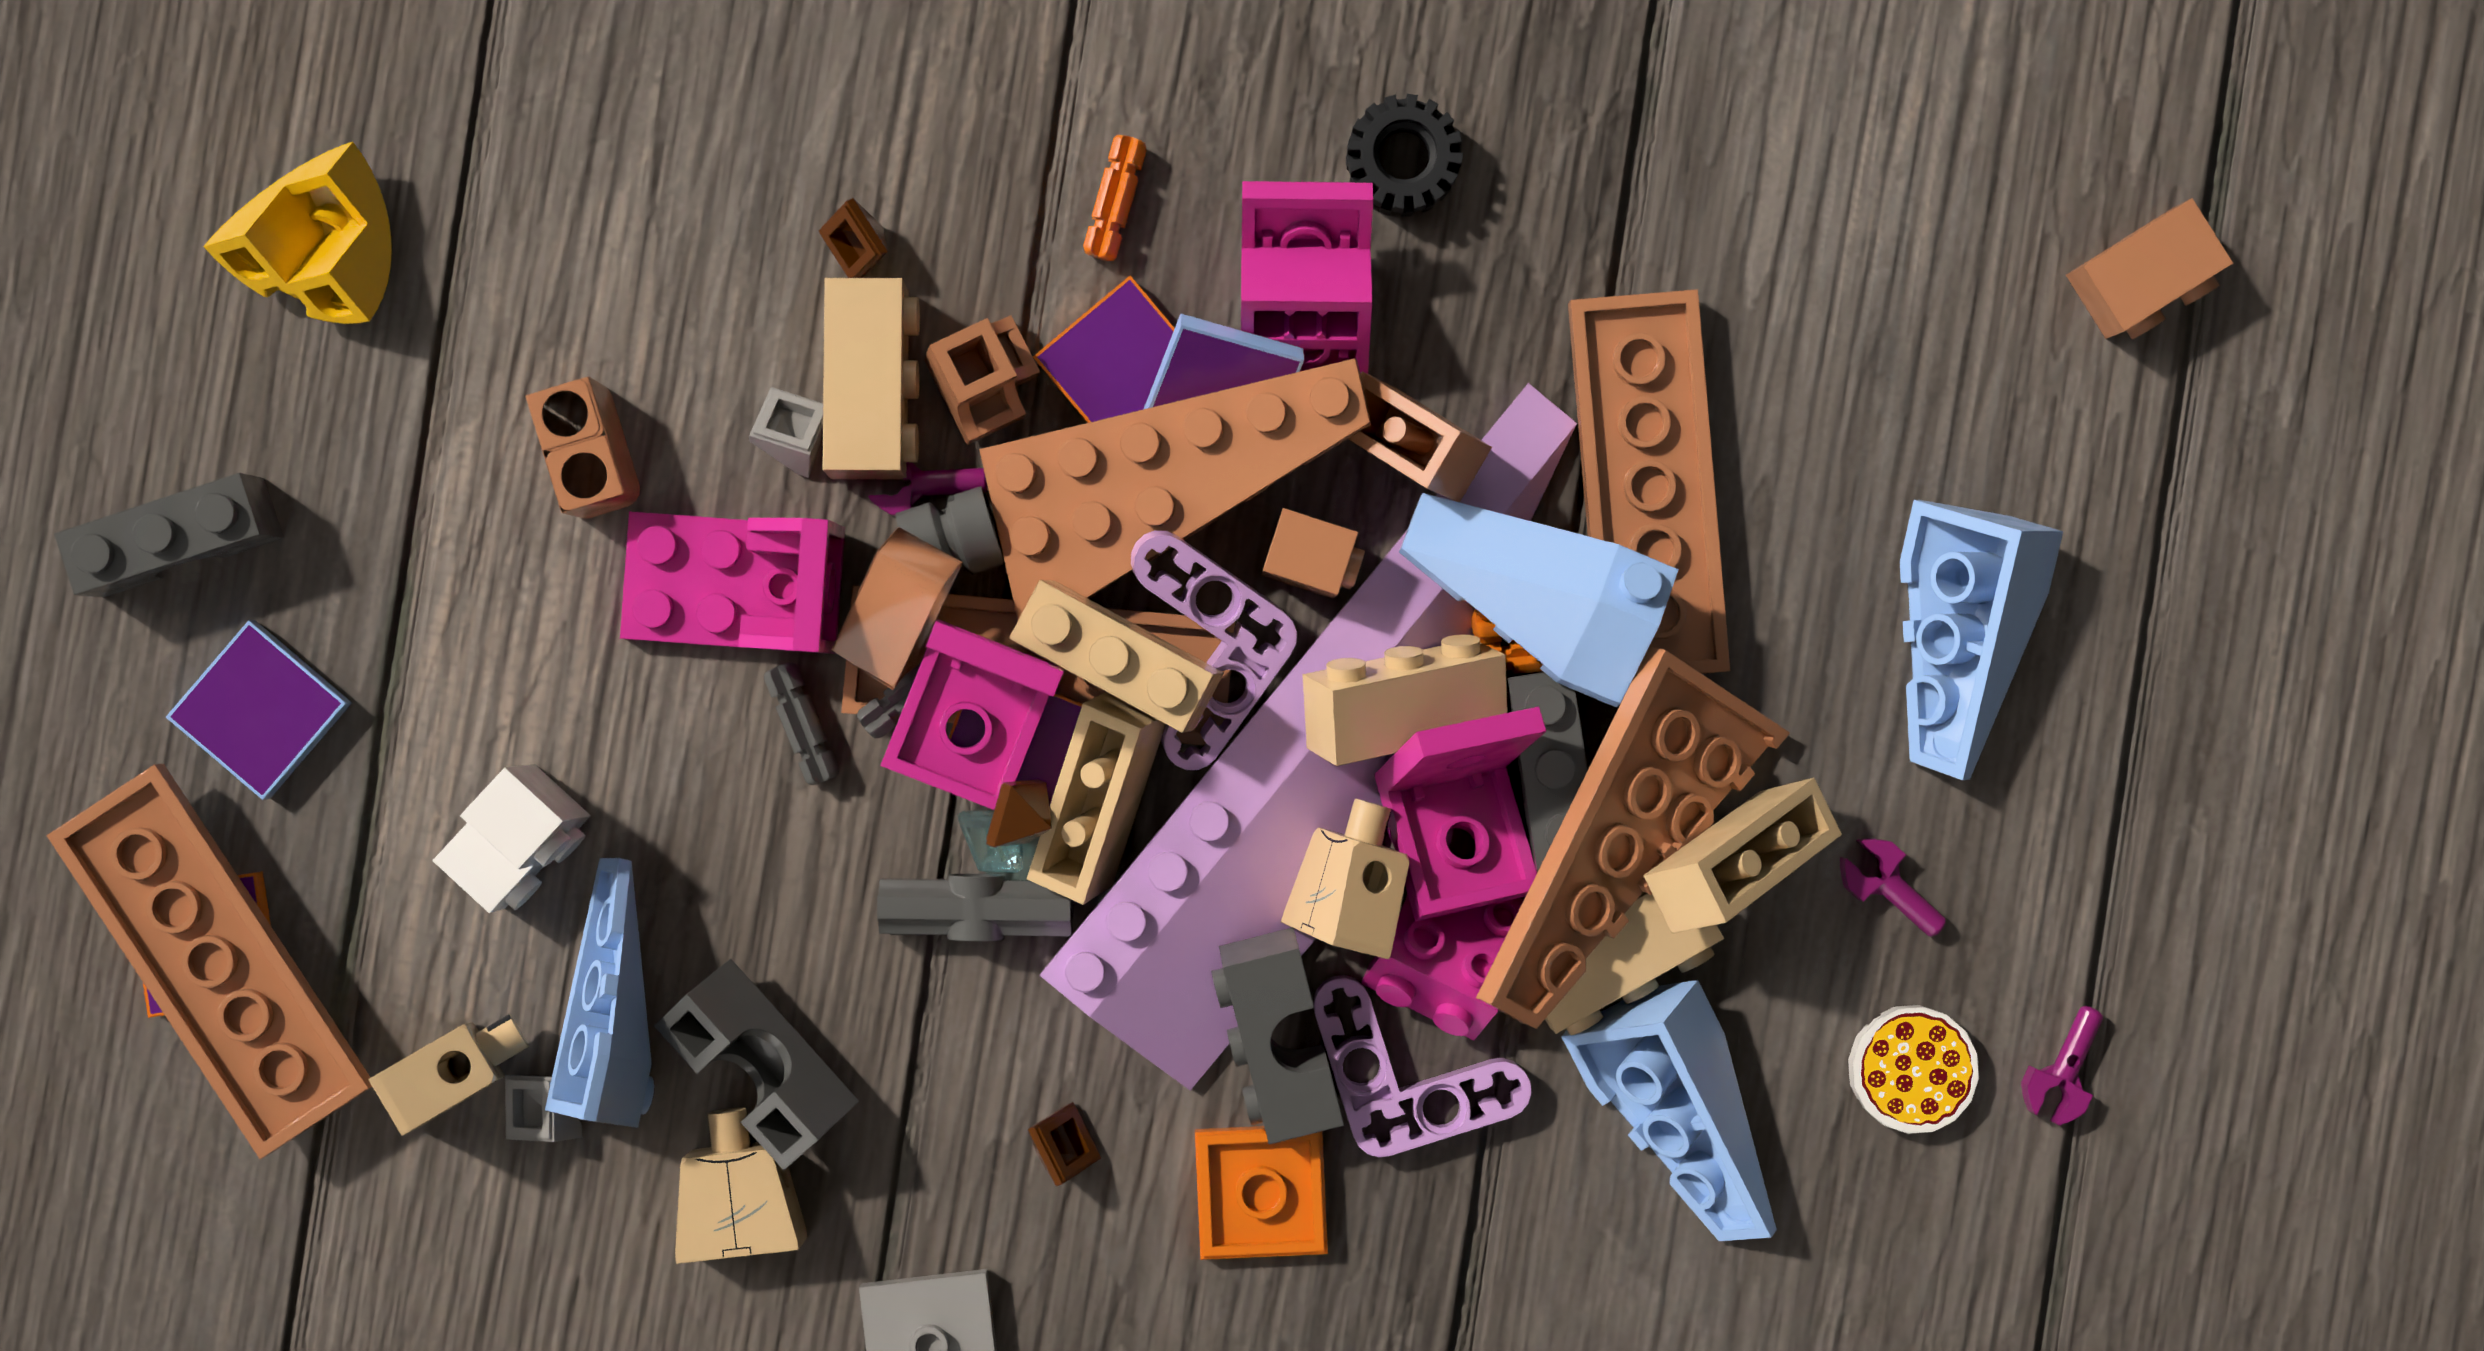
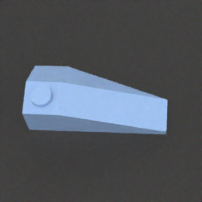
M1422 493L1399 550L1401 555L1457 601H1467L1496 626L1493 630L1508 643L1514 640L1543 664L1540 669L1555 682L1616 708L1620 705L1659 628L1679 570L1619 544Z
M1924 500L1913 501L1900 558L1901 583H1908L1910 621H1903L1904 642H1911L1913 679L1906 685L1909 757L1911 762L1960 780H1970L2049 594L2063 531L2008 515Z
M600 858L545 1110L582 1120L638 1128L641 1114H646L651 1105L654 1081L649 1076L652 1063L632 861L621 858Z
M1694 980L1661 985L1637 1001L1625 1004L1624 1000L1601 1011L1603 1018L1595 1025L1578 1034L1570 1035L1566 1030L1561 1037L1588 1090L1602 1106L1610 1101L1633 1127L1628 1134L1631 1140L1641 1151L1650 1147L1672 1172L1670 1185L1718 1241L1771 1238L1777 1229L1727 1040L1699 981Z

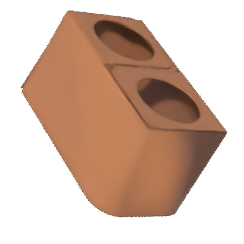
M588 376L525 396L561 513L588 519L628 507L637 500L640 493L639 481L612 394L606 386ZM571 391L578 394L585 401L588 409V419L583 429L577 434L567 437L558 436L546 427L542 415L543 407L550 396ZM603 429H604L606 435L601 436L602 433H603ZM578 453L596 455L602 460L607 470V481L600 493L591 498H578L571 495L562 483L561 473L565 462Z
M898 527L876 553L832 651L891 690H894L919 655L961 568L962 561Z

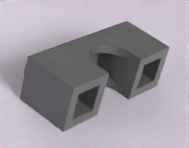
M236 473L54 533L74 595L101 598L162 579L163 570L183 563L210 557L226 558L284 538L265 479L243 473Z
M1545 672L1506 678L1507 713L1539 706L1546 732L1517 757L1523 794V803H1520L1523 827L1536 870H1539L1588 771L1576 692L1555 682Z
M1294 928L1219 946L1223 968L1212 970L1211 973L1220 1008L1233 1006L1238 1027L1227 1029V1035L1235 1066L1239 1067L1247 1064L1249 1066L1253 1085L1242 1087L1251 1125L1263 1122L1269 1145L1344 1126L1324 1045L1320 1044L1304 1049H1289L1279 1045L1271 1038L1274 1028L1283 1018L1296 1012L1314 1008Z
M729 959L687 993L654 1025L697 1074L713 1061L726 1060L739 1065L750 1075L757 1089V1104L754 1110L741 1123L783 1170L818 1141L859 1102L732 959Z

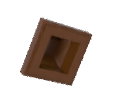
M854 198L847 200L819 230L821 237L848 278H863L888 252L884 227Z
M1040 779L1003 782L987 834V845L1001 847L1030 843L1052 829L1047 782Z
M1074 1102L1066 1104L1028 1129L1035 1151L1056 1187L1064 1184L1101 1159Z

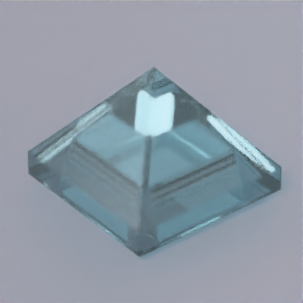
M964 810L957 814V820L979 871L1017 873L1024 868L1023 844L992 847L986 844L994 811Z

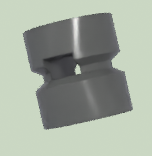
M983 486L949 496L946 508L939 510L930 502L896 513L898 527L962 561L961 568L964 567L972 575L1005 565L996 521Z

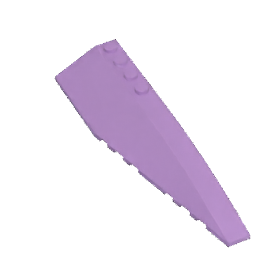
M1528 383L1481 439L1492 446V449L1460 503L1531 521L1577 423ZM1438 493L1435 495V496H1437V497H1441V498H1445V499H1448V500H1452V499L1447 498V497H1445V496H1443V495H1440V494H1438ZM1407 530L1040 974L1044 980L1089 1017L1190 1091L1229 1045L1227 1029L1238 1027L1233 1006L1220 1008L1212 978V970L1223 968L1219 946L1292 928L1281 923V919L1314 831L1319 827L1345 834L1355 798L1382 805L1374 774L1394 754L1335 766L1307 749L1302 674L1325 670L1326 664L1335 659L1357 658L1369 661L1383 658L1384 652L1393 647L1414 646L1427 649L1441 646V640L1448 636L1473 635L1471 617L1475 608L1467 601H1457L1399 553ZM1294 928L1302 956L1316 938Z

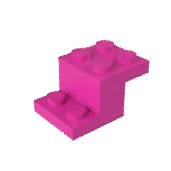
M1242 181L1241 331L1303 348L1304 362L1300 372L1356 359L1360 374L1362 371L1368 374L1372 316L1371 233L1373 183Z

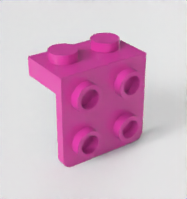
M1407 893L1400 908L1390 959L1374 956L1361 984L1376 991L1377 995L1386 1003L1397 1007H1408L1432 1019L1434 1024L1442 1031L1455 1036H1465L1474 1041L1498 1012V1009L1477 999L1476 996L1524 900L1516 898L1415 921Z

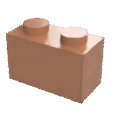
M2191 198L2168 210L2066 274V277L2105 339L2127 331L2130 338L2134 339L2163 322L2166 318L2160 309L2180 297L2184 305L2187 306L2220 286L2214 275L2233 264L2197 204Z
M1362 371L1361 378L1372 424L1350 437L1349 440L1425 488L1460 502L1492 446L1399 389Z
M1283 508L1261 576L1334 599L1338 595L1340 587L1351 590V587H1354L1365 550L1354 547L1358 532Z

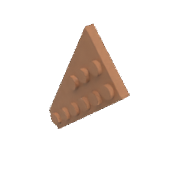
M1350 359L979 449L1017 619L1019 620L1039 580L1056 581L1090 599L1097 592L1130 572H1134L1131 566V552L1135 543L1144 534L1154 530L1168 531L1185 540L1239 504L1265 491L1270 485L1302 465H1307L1370 426L1372 422L1358 361ZM1168 546L1162 553L1151 549L1145 557L1150 562L1173 547Z
M1649 646L1476 998L1510 1017L1537 1029L1586 972V958L1603 938L1608 936L1614 939L1629 922L1624 914L1643 892L1652 895L1643 875L1706 831L1714 823L1713 810L1731 789L1741 791L1755 775L1751 768L1767 747L1777 749L1790 732L1668 651Z

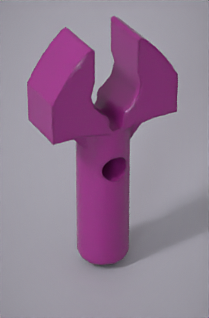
M906 462V478L903 479L911 482V485L903 487L898 494L893 496L885 494L869 495L868 498L883 511L896 517V513L914 508V505L923 496L955 495L983 486L986 493L988 486L984 468L921 471L912 462Z
M1874 838L1857 839L1856 841L1865 850L1876 857L1878 861L1877 869L1881 873V878L1862 875L1860 870L1851 861L1840 857V872L1844 888L1859 901L1863 902L1870 894L1883 895L1927 936L1932 937L1939 934L1945 927V917L1900 877L1899 862L1906 854L1890 841Z
M2082 1006L2079 1009L2054 1064L2040 1070L2030 1065L2028 1066L2021 1081L2024 1102L2029 1112L2037 1115L2044 1102L2045 1093L2049 1088L2058 1085L2062 1098L2050 1119L2051 1122L2056 1125H2062L2086 1112L2093 1095L2082 1089L2078 1074L2104 1020L2102 1013L2090 1006Z

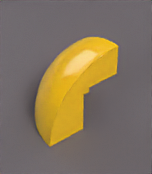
M354 142L329 150L274 182L237 211L203 246L229 273L263 297L268 298L276 291H282L299 299L306 306V315L308 317L333 323L353 324L369 322L378 310L384 297L391 268V231L385 202L370 166Z

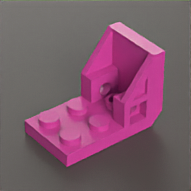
M629 511L620 639L836 654L832 651L838 634L845 527L827 519L748 518V520Z

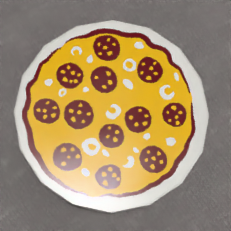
M1920 1005L1896 1006L1880 1013L1881 1016L1873 1019L1869 1025L1866 1024L1858 1033L1848 1059L1850 1086L1862 1107L1882 1125L1907 1134L1934 1132L1954 1122L1971 1103L1979 1080L1977 1052L1967 1032L1948 1015Z

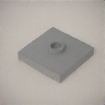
M988 1269L862 1283L859 1287L866 1351H997Z

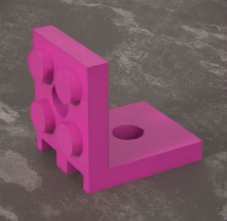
M938 619L926 644V652L880 766L995 810L1003 782H1013L1017 779L1049 695L1054 697L1063 670L1059 666L1047 663ZM962 709L977 712L985 723L983 738L977 744L970 747L956 745L947 734L946 725L948 719L953 713Z
M1539 706L1418 731L1374 774L1382 805L1392 809L1388 826L1396 851L1407 854L1409 858L1405 886L1415 921L1521 898L1527 895L1537 875V871L1506 766L1546 732ZM1460 828L1472 836L1476 846L1473 858L1461 859L1451 853L1446 842L1449 829Z

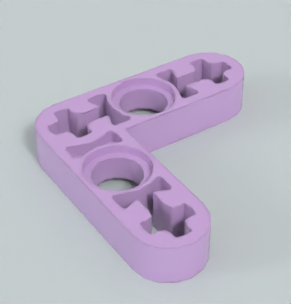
M1154 530L1144 534L1135 543L1131 552V566L1136 578L1146 589L1222 640L1206 662L1207 664L1220 671L1236 670L1242 673L1246 680V689L1237 701L1221 703L1211 697L1207 707L1214 714L1225 718V720L1218 726L1209 717L1200 732L1206 742L1205 746L1200 750L1190 746L1184 753L1180 752L1181 742L1176 735L1178 730L1166 724L1161 742L1168 758L1176 766L1185 770H1199L1208 766L1217 758L1289 658L1296 645L1297 631L1290 617L1275 603L1177 535L1168 531ZM1168 546L1175 548L1171 558L1179 568L1189 575L1193 563L1197 562L1203 566L1188 579L1182 597L1173 594L1182 585L1178 579L1168 572L1161 570L1155 577L1148 575L1151 565L1145 556L1151 549L1162 553ZM1210 581L1226 583L1232 592L1229 607L1217 615L1202 613L1196 605L1198 590ZM1246 599L1252 600L1254 604L1245 611L1261 625L1267 626L1273 619L1278 620L1275 630L1281 639L1275 646L1265 642L1259 649L1254 648L1257 641L1256 637L1249 628L1238 621L1234 633L1225 630L1240 617Z
M1340 975L1323 981L1316 990L1313 1004L1319 1029L1353 1137L1358 1146L1367 1154L1376 1157L1395 1155L1512 1118L1521 1113L1528 1105L1531 1096L1530 1080L1518 1064L1505 1058L1489 1059L1398 1088L1372 1002L1364 985L1355 978ZM1343 988L1348 997L1359 996L1360 1004L1351 1008V1014L1356 1030L1358 1031L1368 1024L1372 1032L1371 1036H1352L1341 1042L1338 1046L1333 1045L1332 1035L1345 1034L1339 1016L1336 1013L1326 1015L1324 1011V1006L1333 1002L1331 991ZM1354 1049H1369L1379 1059L1380 1067L1378 1073L1367 1083L1352 1082L1343 1072L1344 1059ZM1502 1071L1508 1080L1518 1079L1519 1087L1510 1091L1511 1101L1509 1103L1501 1105L1495 1096L1481 1098L1476 1101L1482 1109V1113L1470 1116V1102L1460 1086L1461 1082L1472 1079V1089L1474 1092L1493 1085L1492 1074ZM1435 1090L1450 1091L1458 1099V1113L1447 1124L1437 1125L1431 1123L1423 1114L1424 1100ZM1412 1098V1113L1422 1130L1421 1132L1409 1135L1408 1122L1389 1129L1391 1139L1386 1142L1379 1143L1375 1134H1363L1362 1128L1371 1124V1112L1382 1110L1386 1119L1405 1115L1399 1102Z

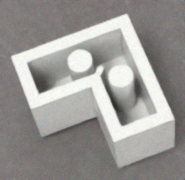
M536 764L504 767L460 815L467 824L432 861L488 913L505 909L508 905L517 910L542 884L536 877V874L553 860L557 863L562 862L582 842L585 834L579 828L591 815Z

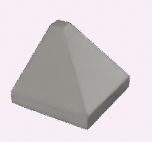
M771 387L750 432L749 441L796 474L809 478L823 438V403Z
M505 1075L506 1139L557 1142L582 1138V1125L578 1118L545 1110L552 1076Z

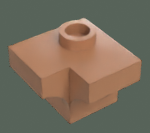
M1012 315L992 323L986 318L929 345L924 359L967 445L1023 419L1026 412L1019 399L1016 387L1036 378L1040 373Z

